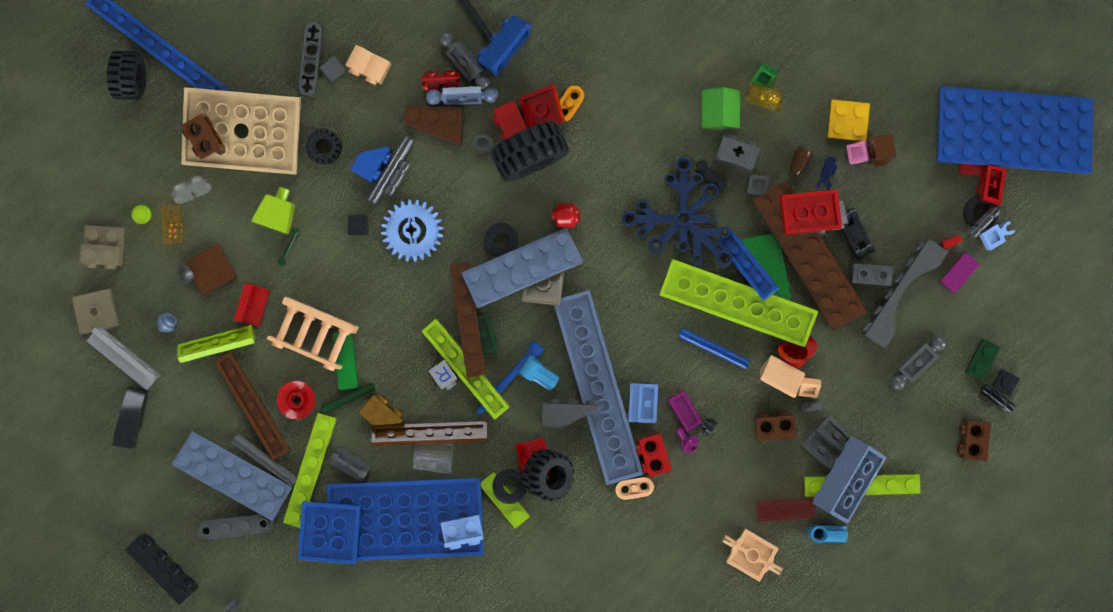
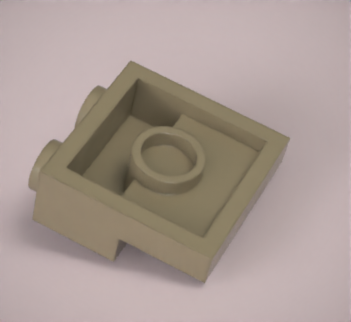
M85 225L84 244H81L80 263L85 264L87 268H97V265H104V269H116V266H123L125 228Z

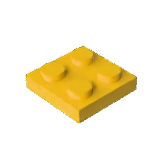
M832 99L830 102L827 138L857 142L866 141L870 103Z

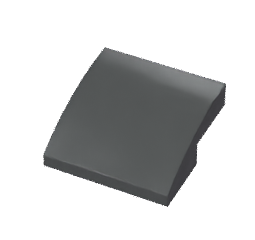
M828 415L806 437L801 445L829 471L833 468L836 459L842 453L851 435Z

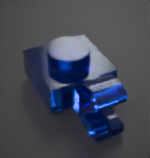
M829 156L825 159L820 179L816 183L817 189L820 188L821 183L826 184L827 188L825 191L831 189L832 184L829 177L836 172V158Z

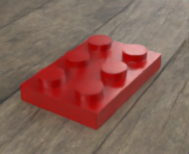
M838 189L779 196L784 235L842 228Z

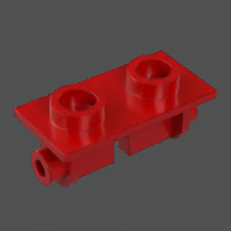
M454 70L444 71V74H437L435 71L425 72V75L421 77V81H425L422 82V90H426V92L430 90L440 91V84H443V88L461 87L460 80L457 81V79H460V73H456Z

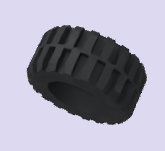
M547 121L531 126L504 139L492 149L491 156L501 178L509 182L526 177L554 164L568 154L569 147L559 125L554 121Z

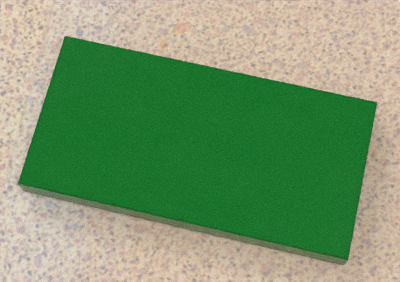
M774 234L741 239L778 285L779 289L773 295L791 301L782 247Z

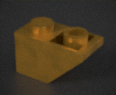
M381 394L379 396L373 395L358 412L372 425L396 424L404 421L403 413L396 407H390L387 404L389 401Z

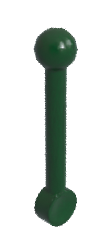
M298 229L293 230V236L285 250V253L283 257L278 260V264L281 266L286 264V257L295 241L296 236H299L300 231Z

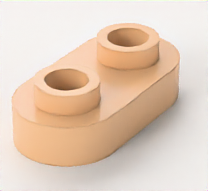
M648 477L631 478L618 482L615 491L617 496L623 500L649 496L654 490V484ZM646 483L647 488L641 489L640 485ZM627 486L629 490L624 493L621 491V488Z

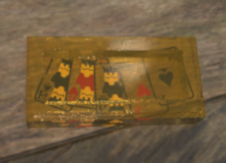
M182 205L161 206L163 244L184 243Z

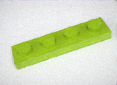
M252 325L178 344L177 358L182 363L255 343L254 329Z

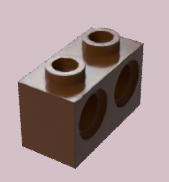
M206 113L200 114L181 125L184 137L190 140L193 145V153L200 157V159L207 158L225 148ZM195 123L200 126L199 134L193 130ZM205 140L210 143L209 151L205 150L203 147V142Z
M893 134L876 136L867 140L870 155L868 165L874 164L875 167L884 166L891 163V160L896 157Z
M779 411L777 415L770 416V413H759L758 417H753L755 439L758 442L797 438L795 415L789 414V411ZM782 420H787L789 423L788 428L785 430L780 428ZM767 421L770 424V428L768 431L762 432L761 424Z
M962 420V423L959 425L961 439L957 445V453L960 458L979 461L988 460L991 423ZM975 425L977 427V433L975 435H972L970 430L971 427ZM971 445H974L975 452L970 455L968 449Z

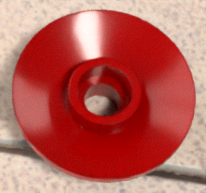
M289 382L278 392L277 406L280 412L287 418L302 419L308 416L314 409L315 394L312 388L304 382ZM296 396L301 399L299 404L294 401Z

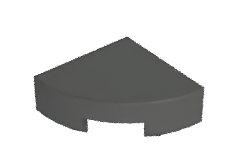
M186 264L177 266L185 284L194 279L192 271Z
M812 401L800 404L799 409L800 412L822 409V405L819 401Z

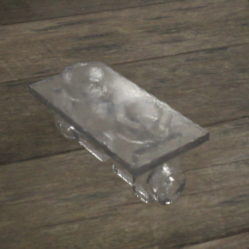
M198 175L193 177L189 183L184 184L181 182L173 186L170 195H176L174 197L176 204H183L194 199L191 192L194 191L196 196L199 197L209 193L212 190L210 182L206 183L208 175L203 177Z

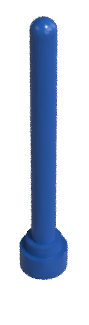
M533 340L528 345V352L496 386L495 389L499 394L519 374L518 371L529 356H540L544 352V349L536 341ZM482 404L476 409L478 414H482L486 410Z

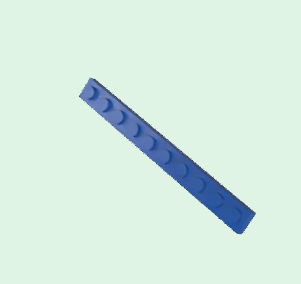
M86 1L85 5L195 88L232 91L115 1Z

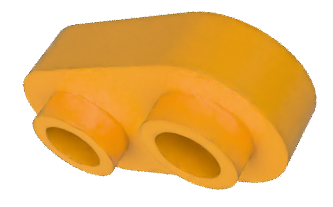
M579 86L569 87L560 100L562 110L566 109L568 111V114L564 116L566 122L573 118L584 100V91ZM573 93L578 95V98L575 100L571 98Z

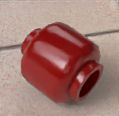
M559 203L556 209L552 210V220H555L558 227L574 228L576 224L580 223V209L573 203Z

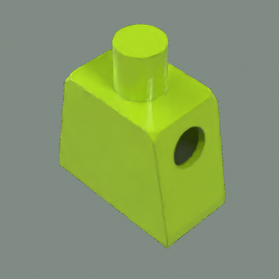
M279 187L276 197L266 194L251 222L289 235L295 204L287 202L290 190Z

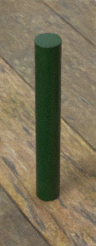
M371 383L321 406V411L323 414L376 390V388Z

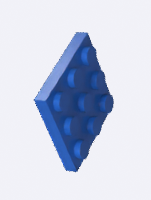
M303 501L298 560L356 564L361 505Z

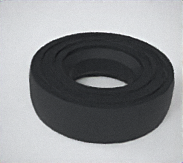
M975 196L964 206V220L970 227L975 226L974 224L979 220L974 215V210L977 206H985L988 210L991 206H996L999 209L998 205L983 201L980 196ZM999 215L993 218L994 220L985 229L992 227L997 222Z
M494 224L487 229L484 235L485 248L491 255L499 257L517 248L518 235L514 228L508 224ZM498 233H504L508 236V244L503 248H499L494 244V237Z
M506 469L496 475L492 488L494 495L499 501L505 504H515L523 499L527 491L525 489L526 485L522 482L524 479L522 474L514 469ZM505 480H512L515 483L516 491L513 494L507 493L504 490L503 484Z

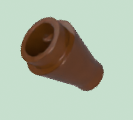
M798 146V149L794 151L789 172L800 176L812 159L811 155L813 152Z

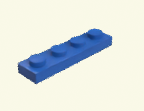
M730 230V236L727 239L721 238L717 241L723 251L731 253L732 262L762 300H767L779 289L778 285L733 230Z

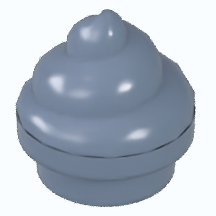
M170 313L160 315L157 320L160 332H171L176 327L177 319Z

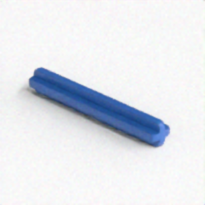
M682 328L679 333V338L743 369H746L749 365V359L685 328Z

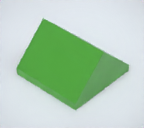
M726 87L702 90L701 129H740V90Z

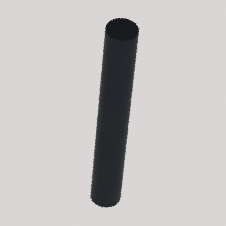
M459 0L486 40L489 41L493 35L469 0Z

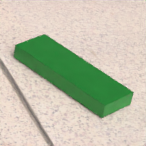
M339 332L332 333L333 344H335ZM353 333L346 336L336 360L337 364L342 365L341 369H336L339 390L359 388Z

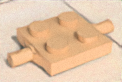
M744 528L736 541L727 535L724 536L722 542L732 547L726 559L728 564L759 582L768 570L778 575L782 572L783 568L773 563L774 556L779 550L775 545Z

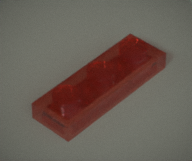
M814 498L756 502L757 521L816 518L815 504L812 503Z

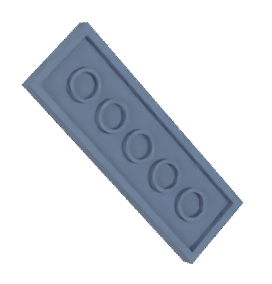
M564 228L462 272V276L478 309L582 264L583 260L568 229Z
M193 431L171 464L271 521H274L293 489L290 485Z

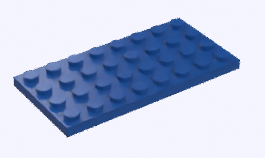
M947 86L939 88L936 162L982 166L991 164L1007 168L1081 174L1092 173L1093 98Z
M481 477L327 484V503L361 505L357 561L484 555L483 540H480L479 544L471 546L468 543L461 544V548L450 550V547L445 548L441 522L479 514L483 531Z

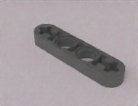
M316 22L308 23L304 31L298 87L300 93L305 97L314 96L318 87L323 29ZM314 27H316V29L319 31L318 33H315L314 39L316 41L318 40V43L315 41H308V39L312 40L313 35L309 31L313 30ZM311 45L317 47V52L314 55L307 53V48ZM308 64L315 66V71L312 74L305 72V67ZM304 77L314 78V80L310 79L309 84L313 88L312 90L310 89L308 93H306V90L303 89L304 86H307L308 80L304 79Z

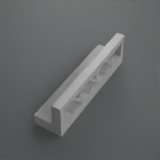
M102 326L95 327L92 330L93 334L88 338L87 342L143 388L148 390L159 378L160 374Z

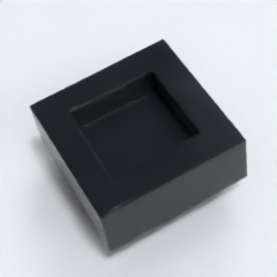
M348 216V235H368V216Z
M1001 369L992 386L1007 395H1012L1020 378Z

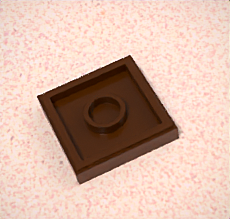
M220 244L185 261V264L194 275V281L202 296L237 278Z

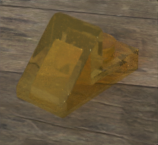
M751 83L747 102L772 111H780L784 92L779 91V88Z

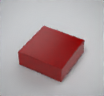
M955 235L939 242L938 245L947 249L963 240L960 235Z

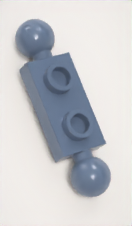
M475 86L442 88V93L437 90L428 91L426 100L431 105H436L440 101H443L444 106L482 104V99L490 103L495 102L499 94L493 87H489L485 91H481V87Z

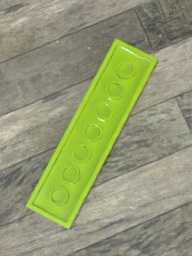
M675 259L671 261L659 294L660 296L802 347L806 346L818 314V310L773 294L764 301L753 287Z

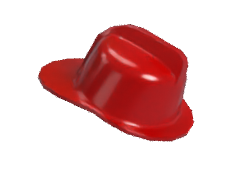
M810 336L805 347L785 341L778 347V354L781 361L799 369L816 353L818 345Z

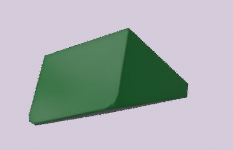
M763 62L751 81L767 91L779 72Z

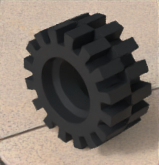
M318 129L317 132L313 131L312 135L307 137L308 141L305 143L308 156L318 164L327 165L328 163H334L333 161L338 159V155H341L342 145L340 144V139L327 129ZM321 140H327L331 144V149L326 154H320L317 151V144Z

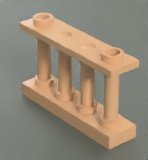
M284 297L282 304L287 306L286 309L288 311L277 337H267L268 340L272 341L271 345L280 349L284 346L323 363V367L331 371L341 369L342 365L335 362L346 336H349L350 333L356 334L359 327L295 299ZM300 311L305 313L303 316L305 319L293 345L284 341V338L295 313ZM317 318L322 320V327L312 351L309 352L302 349L301 346L312 320L314 321ZM336 326L339 328L337 340L329 359L323 358L318 355L329 328Z

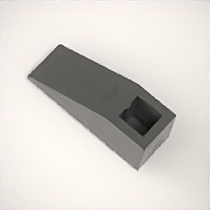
M549 399V403H543L542 426H568L604 408V405L597 404L598 401H586V404H579V400H568L567 403H561V399Z

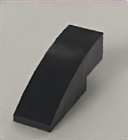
M128 387L117 420L112 446L129 449L136 448L138 432L142 427L148 390Z

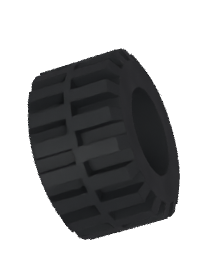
M115 50L111 53L107 65V85L112 98L122 100L141 99L146 86V66L140 52Z
M540 449L538 453H532V457H528L526 460L527 464H524L523 468L525 470L522 472V477H524L522 482L526 485V491L547 501L562 499V495L566 496L567 490L571 489V482H574L573 474H575V471L572 469L573 463L569 462L570 459L565 455L549 449ZM551 468L550 477L546 481L547 472Z

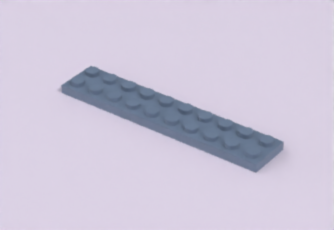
M590 290L561 298L560 306H554L582 403L598 401L597 404L604 405V408L588 415L587 420L606 485L643 475Z

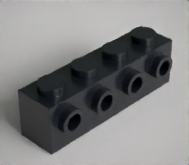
M144 533L138 536L125 549L178 605L187 600L199 588L196 582L184 573L181 566L174 562L168 553L155 543V540L150 535Z

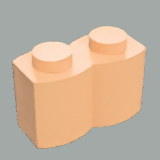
M355 45L346 63V66L350 68L348 72L357 77L360 74L365 76V80L373 85H376V83L382 85L392 65L384 58L358 45Z

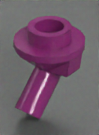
M678 427L675 431L682 441L680 444L681 449L684 453L694 452L698 447L699 440L693 435L688 437L683 428Z

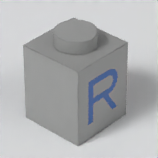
M443 360L429 370L441 390L445 387L449 390L457 384L458 376L446 360Z

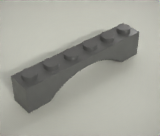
M930 239L920 241L915 248L917 252L913 258H908L904 265L906 267L905 270L894 279L895 285L884 294V302L873 311L874 317L871 321L868 320L862 328L864 331L862 336L880 348H885L895 333V312L904 290L918 276L938 268L948 253L947 250Z

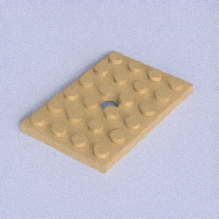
M184 87L183 124L200 114L206 113L225 148L207 158L200 159V157L193 153V145L190 140H187L182 133L181 165L296 175L298 168L301 97ZM196 123L193 126L195 133L199 134L200 126ZM239 123L245 124L249 129V133L245 138H239L234 132L235 126ZM206 140L203 142L205 150H210V143Z

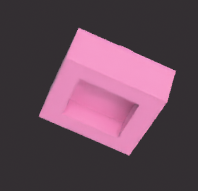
M864 140L846 145L851 165L870 160L867 141Z

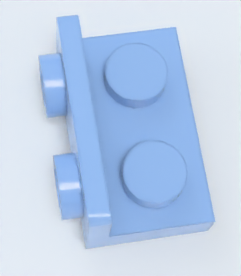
M479 514L441 522L445 541L444 547H450V550L461 548V544L468 543L469 546L479 544L480 540L484 538Z

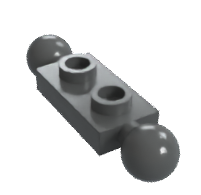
M442 32L439 36L440 44L449 48L446 55L470 83L475 80V86L481 87V91L489 88V78L480 75L484 69L460 40L454 43V36L451 32Z
M937 335L932 338L931 346L923 343L897 369L901 375H895L890 379L891 388L899 391L904 388L906 380L913 383L939 358L936 351H941L946 347V339L943 336Z

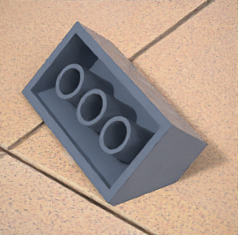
M851 436L849 441L846 442L842 453L836 459L831 472L826 476L821 489L816 493L812 503L848 524L887 457Z

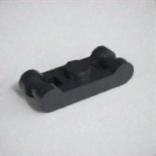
M851 208L847 210L846 215L847 220L851 219L853 225L847 226V224H844V228L841 230L855 258L860 260L863 258V255L874 253L875 248L870 242L856 210ZM863 242L864 247L859 249L857 244Z

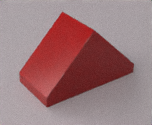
M991 164L986 166L976 188L981 200L997 205L1002 204L1007 169Z

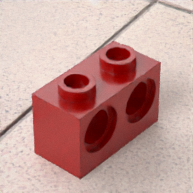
M660 432L638 439L639 443L635 445L638 455H642L644 462L641 463L644 474L648 473L649 477L672 471ZM653 441L655 448L652 451L645 450L646 442ZM655 459L661 463L658 469L650 467V463Z

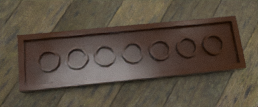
M785 180L755 198L753 202L829 325L835 330L865 314L867 309L819 231L784 235L779 196L795 194L789 182Z

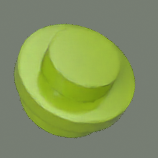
M138 205L132 210V218L138 224H145L151 219V210L145 205Z

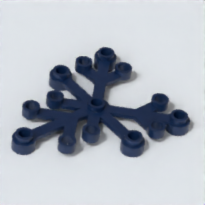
M681 157L676 162V169L680 172V183L672 173L667 174L664 178L666 185L672 186L680 194V210L675 215H657L649 207L647 201L641 200L638 202L637 208L646 215H636L633 211H625L621 217L622 223L627 227H632L636 223H646L637 230V235L640 239L647 238L649 232L658 223H673L659 238L654 237L649 241V250L654 254L662 252L664 243L679 229L680 242L678 243V250L680 252H687L689 250V243L687 242L688 229L693 233V256L691 258L693 265L699 266L703 262L701 255L702 242L717 257V263L721 267H728L732 263L731 253L721 251L707 236H720L722 239H727L730 236V229L726 226L721 228H698L694 224L706 223L712 226L716 223L717 217L713 213L707 215L694 214L708 200L716 199L719 189L715 184H707L703 189V195L687 210V194L695 186L702 184L703 176L700 173H695L688 182L691 161L687 157ZM682 163L687 164V168L681 169L680 165ZM698 176L701 178V181L695 182L694 178ZM673 177L674 181L669 183L667 182V178ZM713 190L715 193L710 196L707 194V191ZM641 203L647 205L645 209H640L639 206ZM629 216L633 218L631 223L626 222V218ZM682 216L687 218V221L684 223L680 221ZM709 216H712L715 220L713 222H708L707 218ZM724 229L728 231L726 236L721 234V231ZM645 230L647 233L645 236H641L639 232ZM658 243L660 248L654 249L653 244ZM686 243L687 248L681 249L680 244ZM723 256H726L728 258V262L723 263L721 261V258ZM694 257H700L701 261L699 263H695L693 261Z

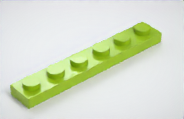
M438 319L432 321L422 330L423 334L494 420L510 408L485 376L467 379L463 350Z
M323 413L317 414L283 523L300 528L302 502L312 500L337 418Z
M920 474L876 475L865 495L920 494ZM826 476L803 477L804 496L815 497L825 482Z

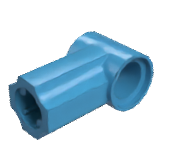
M529 356L518 371L527 380H534L549 391L556 386L559 380L558 375L544 367L533 356Z
M813 523L806 530L808 538L816 543L846 542L848 538L846 525H820ZM820 528L821 534L815 538L813 535L814 531Z

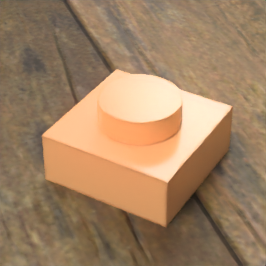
M803 378L798 390V396L817 398L821 388V380Z

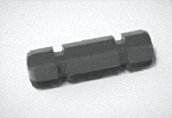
M404 160L400 162L399 168L396 169L389 181V185L384 189V192L390 196H393L396 191L395 188L399 186L405 176L404 173L410 168V164Z
M991 206L987 210L988 213H984L974 224L975 226L968 230V234L971 237H978L981 234L980 231L984 230L994 220L993 218L1000 214V210L996 206Z

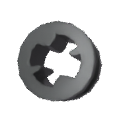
M236 597L223 609L228 612H234L242 603H238V598Z

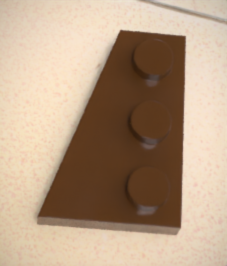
M405 106V126L462 146V107Z

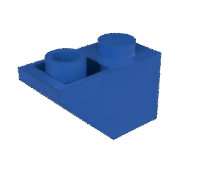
M382 147L360 153L350 170L371 183L374 180L377 181L382 174V166L384 164L387 165L392 157L390 154L391 149Z

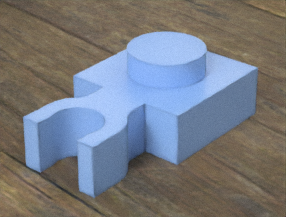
M1010 221L1003 222L1000 227L998 224H995L981 232L979 236L986 250H992L1006 241L1004 236L1015 232L1014 230H1006V226L1011 224Z

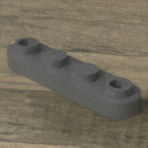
M260 514L205 520L199 524L197 533L203 540L267 533L274 528L275 519L271 521ZM262 520H265L267 522L266 527H263L261 525ZM205 527L209 528V534L204 532Z

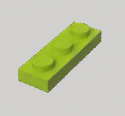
M493 472L481 482V488L516 529L530 515L519 502L505 504L496 498L492 484L497 474ZM503 484L504 490L512 494L506 485Z

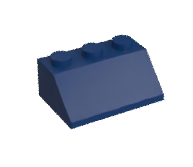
M514 15L510 19H505L501 25V31L498 34L494 33L489 40L490 45L486 49L482 48L477 55L478 63L494 77L499 75L531 35V25Z

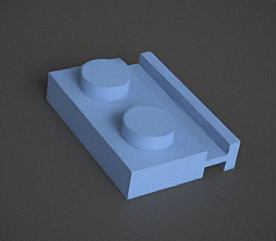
M630 383L628 422L656 423L657 384Z

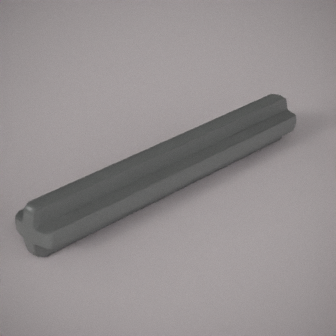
M406 135L403 137L367 197L368 201L373 204L378 202L394 172L398 169L400 162L413 144L412 138Z
M237 434L233 438L231 443L278 478L290 486L296 483V475L275 460H272L271 457L241 435Z

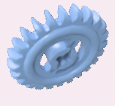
M409 199L408 205L401 201V208L394 205L395 212L388 210L391 217H384L388 223L381 224L382 227L386 228V231L381 232V234L387 236L382 240L383 242H389L386 249L394 248L391 253L392 255L399 252L398 259L405 255L406 262L409 261L410 257L416 262L417 256L424 260V254L431 257L429 250L437 251L434 245H441L437 238L443 237L438 231L443 230L444 227L438 226L442 219H435L438 216V212L431 213L433 206L426 209V202L420 206L419 200H416L413 205ZM415 217L421 219L426 226V236L418 244L417 238L421 235V227L415 223ZM406 218H408V222L403 226V234L410 239V244L403 242L399 236V226ZM413 225L417 231L411 236V233L407 232V230Z

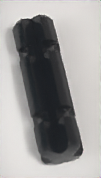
M704 159L700 160L696 164V168L699 172H703L702 175L709 183L715 184L718 187L719 193L727 187V184L720 180V176L711 166H707L708 163Z
M984 384L981 387L980 392L984 396H988V399L996 405L1002 407L1004 411L1011 413L1014 410L1015 404L1007 401V398L993 390L991 386Z

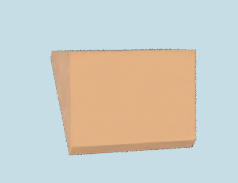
M771 355L760 368V380L793 398L796 397L805 373Z

